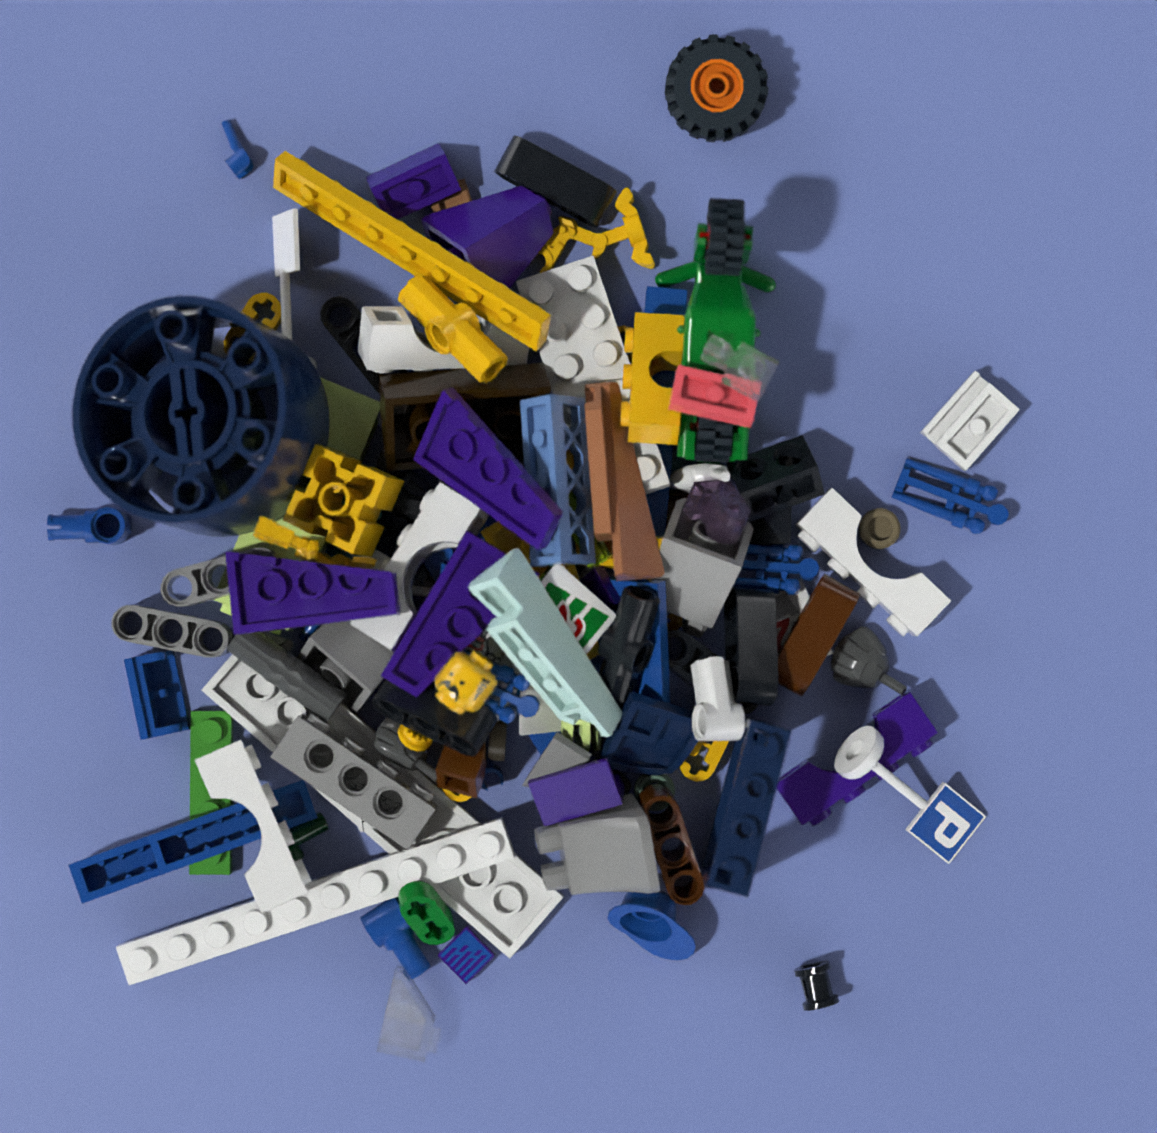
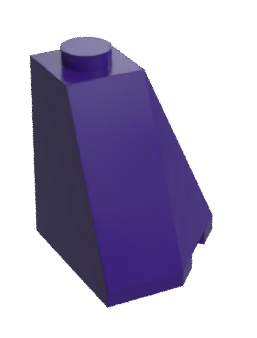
M522 185L428 214L421 218L426 237L429 240L437 242L445 250L463 261L471 263L476 269L497 282L505 284L509 289L554 233L549 217L552 211L547 200L542 195H536Z

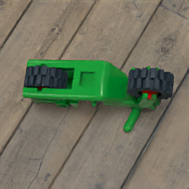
M709 198L707 225L706 223L697 224L694 238L693 262L658 273L655 276V283L658 287L665 288L695 278L693 291L685 312L684 325L677 328L678 333L684 334L682 366L752 382L755 338L759 337L761 332L759 329H756L755 311L748 292L741 282L767 293L774 291L776 282L773 278L742 265L748 262L753 245V226L745 225L744 200ZM681 412L677 456L684 457L687 460H695L696 464H721V462L747 460L750 428Z

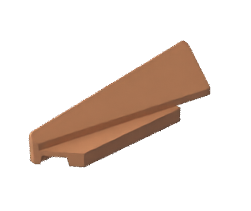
M615 382L584 384L586 399L585 420L597 542L612 540L614 573L617 581L660 578L665 572L633 442H628V427L620 426L622 396L619 385Z

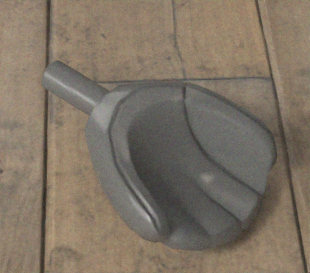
M859 627L857 630L846 635L839 641L838 646L835 647L831 660V669L835 681L858 688H876L883 683L901 695L907 690V686L887 674L889 670L887 651L883 643L868 627Z
M385 718L375 733L374 748L398 766L411 771L419 769L434 782H437L436 769L426 762L429 749L417 752L407 748L398 737L400 724Z

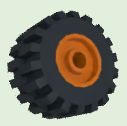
M718 34L709 35L707 39L703 40L699 37L693 40L688 47L684 46L678 52L675 60H672L666 76L665 100H667L670 115L677 121V126L681 130L685 129L690 133L689 136L695 139L700 137L706 139V142L715 143V140L729 141L733 137L741 136L747 132L748 128L754 125L759 118L768 96V76L766 69L763 70L762 60L759 55H754L750 51V46L744 41L740 44L734 41L735 37L727 35L726 38H718Z

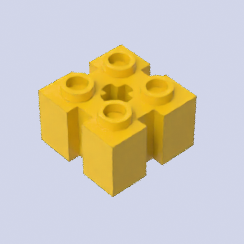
M315 444L302 474L311 478L305 492L295 490L283 521L310 534L326 536V542L351 554L372 557L384 530V526L376 523L381 510L392 511L404 481L380 469L362 465V461L335 448ZM345 495L346 501L345 504H342V499Z

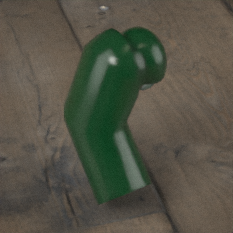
M321 812L316 813L318 818L289 829L295 844L288 846L294 862L304 858V853L299 847L300 844L329 829Z

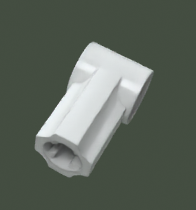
M709 657L703 660H696L691 665L696 706L692 713V730L695 738L698 741L740 740L745 730V715L742 706L734 701L729 661L724 660L723 657Z

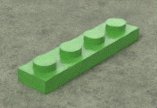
M191 711L190 820L233 805V800L211 799L195 763V759L233 743L234 718L226 711ZM232 850L189 865V875L232 874Z

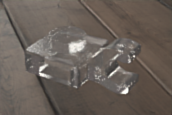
M714 335L710 336L700 357L703 362L725 371L721 383L759 402L780 362L743 342L740 344L737 352H735L727 342Z

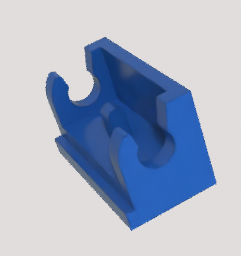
M169 650L124 659L140 740L189 730L190 724L175 652Z

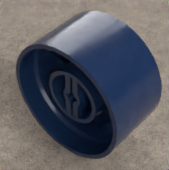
M173 296L154 300L133 309L112 324L95 343L81 368L75 387L72 407V426L79 457L91 480L107 498L120 508L136 516L192 533L213 537H229L251 533L255 530L260 516L277 521L285 515L295 490L305 492L311 478L302 474L315 444L327 446L329 439V407L325 389L316 368L301 348L279 331L222 302L198 296ZM241 327L247 329L241 339L237 340L230 347L228 357L225 360L211 354L215 328ZM256 351L254 363L246 368L245 364ZM164 355H166V359L162 360L160 363H158V364L156 365V363H157ZM277 383L279 401L277 422L266 420L265 408L257 393ZM131 422H132L133 433H134V436H135V437L132 438V439H131ZM264 437H265V443H264L263 447L260 449V447H261V445H262V443H263ZM251 462L258 468L244 486L233 495H230L223 475L233 473ZM163 471L178 476L177 483L173 488V513L168 512L149 492ZM199 485L201 492L200 498L195 504H193L196 486Z

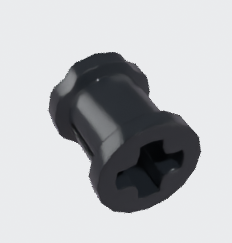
M819 961L795 968V976L800 977L806 1000L802 1003L804 1011L829 1007L839 1002L838 995L833 994L827 972L830 968L829 961Z

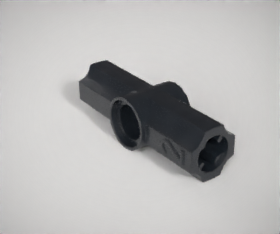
M633 585L623 589L614 624L606 630L598 648V654L603 658L599 676L621 710L630 692H634L638 674L646 668L652 657L654 646L649 637L660 603V599L655 591Z

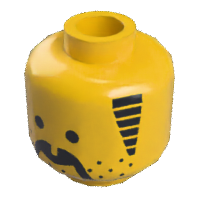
M473 650L470 655L464 652L453 653L434 679L435 686L438 689L436 697L448 708L460 715H463L465 711L476 712L480 710L497 686V679L490 671L494 664L476 650Z

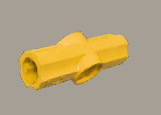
M418 274L408 280L405 287L399 292L398 301L425 327V334L431 346L440 354L446 355L451 353L479 382L484 381L488 383L496 378L499 372L506 366L508 357L480 330L479 319L471 307L462 302L455 305L427 276Z

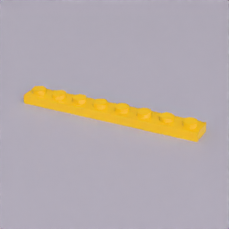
M284 151L275 159L274 189L412 275L420 274L421 276H427L446 296L457 303L467 304L475 314L536 352L546 343L551 314L544 311L539 305L521 297L510 290L505 284L487 276L476 269L471 263L453 255L442 248L437 242L431 241L419 234L406 223L385 213L372 202L364 200L343 187L338 181L332 180L317 171L307 162L296 158L287 151Z

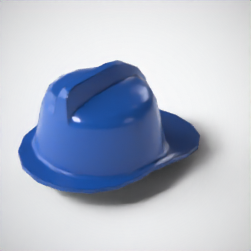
M663 891L650 894L627 892L621 905L609 910L607 919L610 924L625 933L651 954L677 961L688 959L694 954L696 948L694 938L677 922L675 902L667 893Z

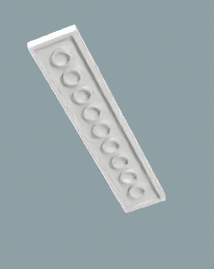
M233 654L201 690L272 752L275 751L297 716L303 714L308 718L313 713L298 701L283 693L277 686L265 680L259 673ZM341 703L328 721L332 726L329 732L341 741H343L345 736H348L366 748L363 755L376 764L379 759H382L392 766L397 765L374 748L376 731L354 714L346 705ZM317 744L312 751L313 760L320 766H329L333 761L332 749L325 744ZM359 767L350 768L346 774L347 783L360 781L367 775L366 772ZM403 768L408 785L411 787L416 782L435 795L431 801L438 805L411 847L481 824L460 804L449 799L443 790L421 770L411 771ZM313 787L332 805H334L340 812H342L347 818H349L355 825H357L354 814L352 812H350L349 810L335 802L333 799H331L330 797H328L327 795ZM394 791L392 802L382 807L385 810L391 808L396 803L399 794ZM376 828L365 831L371 839L389 854L405 849ZM516 853L513 859L432 885L448 906L509 959L564 897L558 890L547 891L543 884L542 876Z

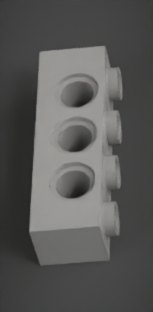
M311 713L308 718L303 714L297 716L270 758L408 850L438 806L431 801L435 795L416 782L410 787L399 780L397 777L400 771L386 761L379 759L376 764L365 757L363 754L366 748L350 737L345 736L343 741H341L329 732L332 726L316 714ZM317 744H325L332 749L333 761L329 766H320L313 760L312 751ZM359 767L366 772L368 782L365 788L354 789L349 786L346 774L350 768ZM393 790L401 796L402 807L399 811L388 812L381 806L380 797L384 791Z

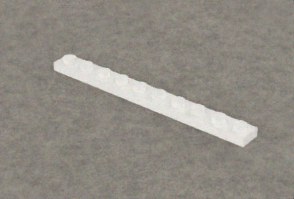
M503 817L410 847L408 850L404 849L311 880V882L304 885L308 892L307 894L262 914L254 899L121 943L116 946V950L130 986L398 897L400 889L408 883L423 881L432 886L513 859L516 855Z

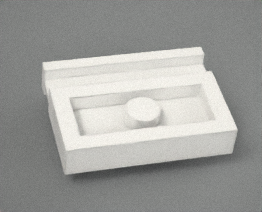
M975 370L920 433L928 438L935 447L960 469L966 471L1020 409L991 383L984 380Z

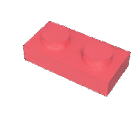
M678 365L668 409L751 428L760 383Z

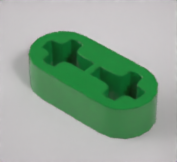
M415 881L406 884L400 889L398 901L401 915L421 941L429 945H439L449 941L454 936L455 927L451 910L429 883Z

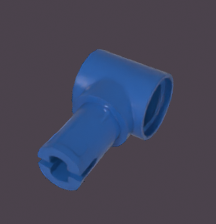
M109 507L87 510L84 512V515L49 514L47 517V525L61 526V529H47L49 541L85 539L86 543L117 545L126 541L132 530L131 519L128 515L119 509ZM114 515L119 520L120 528L115 536L108 538L102 532V521L107 516Z
M398 897L384 901L360 917L363 926L374 943L379 948L384 946L387 951L392 950L411 979L418 977L431 967L412 936L414 931L401 915Z

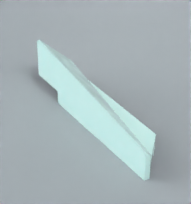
M519 548L511 550L468 586V589L496 616L486 628L487 632L561 721L574 725L581 719L593 724L601 733V736L605 738L611 737L622 717V710Z

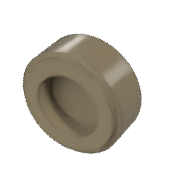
M876 508L870 510L862 516L859 522V536L864 544L870 548H887L893 545L899 537V520L893 512L887 509Z
M501 720L496 722L489 734L488 758L491 761H505L507 723Z

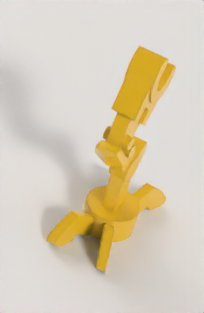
M624 188L615 203L616 209L624 215L622 217L624 225L603 233H594L578 227L575 219L565 216L558 217L561 224L553 229V235L537 254L543 255L546 259L545 266L539 273L554 269L569 240H576L594 247L591 256L597 259L603 255L607 246L629 239L632 248H634L631 259L642 267L654 269L655 262L651 253H647L649 244L639 213L632 206L635 200L630 189Z
M260 516L253 537L286 549L288 547L295 548L294 556L303 561L371 569L375 567L377 562L374 558L354 556L351 560L342 554L331 557L325 552H318L319 542L304 536L302 538L295 536V531Z

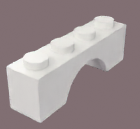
M403 306L362 307L358 353L367 370L377 373H390L393 370L403 369L424 372L433 371V369L465 368L451 353L446 355L438 353L429 343L426 334L413 326ZM476 314L479 319L480 330L508 357L506 365L527 364L529 351L527 345Z
M440 482L436 489H430L423 497L419 507L421 513L414 524H408L401 532L397 541L399 547L391 560L386 559L378 569L379 571L396 573L401 615L355 620L350 623L394 652L418 613L412 597V585L420 565L429 556L438 551L457 548L467 530L477 536L489 517V514Z
M833 488L828 489L825 495L795 524L801 530L797 537L813 552L820 548L831 559L826 564L841 579L845 580L850 576L860 586L856 592L860 593V597L868 605L875 608L879 604L888 612L890 616L886 621L900 635L904 637L909 632L912 636L918 637L951 600L922 572L903 579H890L872 571L862 560L857 547V528L862 515Z
M239 740L195 759L211 799H229L242 804L254 815L261 831L260 852L256 861L244 876L260 913L267 912L307 894L308 892L304 885L311 882V879L302 859L294 862L288 846L295 844L286 822L277 823L271 808L278 806V803L269 783L261 785L255 770L261 768V764L253 746L244 747L242 740Z

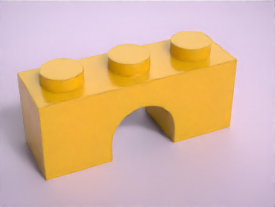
M635 312L634 328H625L624 352L632 353V365L624 364L622 389H630V401H622L620 426L628 427V442L678 445L681 412L668 409L672 388L658 385L651 377L661 371H676L678 365H682L684 334L678 333L677 328L684 325L685 315Z

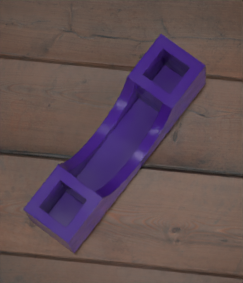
M905 691L903 695L900 694L872 713L874 728L884 738V749L878 762L893 773L900 767L896 761L908 753L916 757L934 744L930 738L938 732L911 692ZM804 760L780 776L777 791L802 826L809 822L813 827L832 814L829 807L842 798L845 803H849L866 791L863 786L864 783L875 776L879 780L883 778L871 769L870 772L861 778L850 780L842 777L837 771L821 769Z

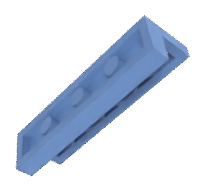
M548 394L520 400L524 468L563 511V515L547 548L537 550L529 544L531 567H546L559 564H594L596 561L585 398ZM563 407L571 408L572 425L570 428L567 427L563 420ZM568 448L574 455V467L572 470L566 463V451ZM571 490L577 499L575 511L569 505L568 494ZM573 532L579 538L580 554H572L571 535Z

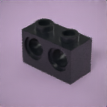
M803 435L748 454L747 460L726 462L733 490L747 522L825 495L818 465Z

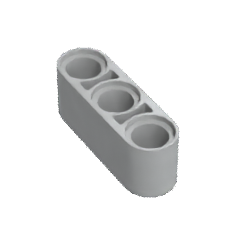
M263 547L238 552L280 558L275 551ZM226 556L175 569L167 573L160 585L164 600L176 607H186L229 596V586L219 589L212 581L213 571L219 566H226ZM181 576L189 579L192 584L191 594L184 600L176 598L172 592L174 581Z
M125 605L120 607L114 613L111 620L113 632L121 640L206 658L221 657L227 654L228 651L226 649L234 638L232 630L220 621L141 605ZM130 612L138 613L142 619V628L135 635L129 634L124 628V619ZM173 619L178 621L183 629L181 638L175 643L169 642L163 634L165 624ZM212 627L218 629L223 636V643L216 651L209 650L203 642L205 632Z

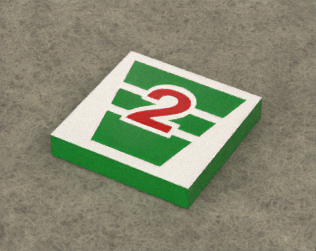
M561 564L549 566L539 580L587 654L615 620L616 614Z

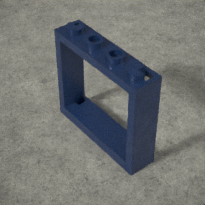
M745 716V727L748 728L746 737L742 736L740 740L734 741L700 872L706 886L748 897L792 731L778 724ZM754 730L759 731L756 740L752 739ZM711 856H714L713 862H712V866H711V869H710V868H709V864H710Z

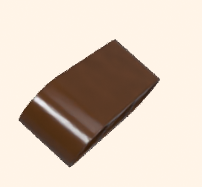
M827 574L821 577L778 651L779 685L800 697L804 695L857 604L860 593Z
M651 784L641 791L638 803L649 821L655 859L671 899L680 905H691L697 902L703 895L704 881L684 820L670 789L665 785ZM663 800L668 802L664 812L660 814L649 812L651 805L656 801ZM669 838L680 839V844L674 850L666 851L661 849L662 844ZM682 875L692 876L691 882L685 887L674 886V882L678 877Z

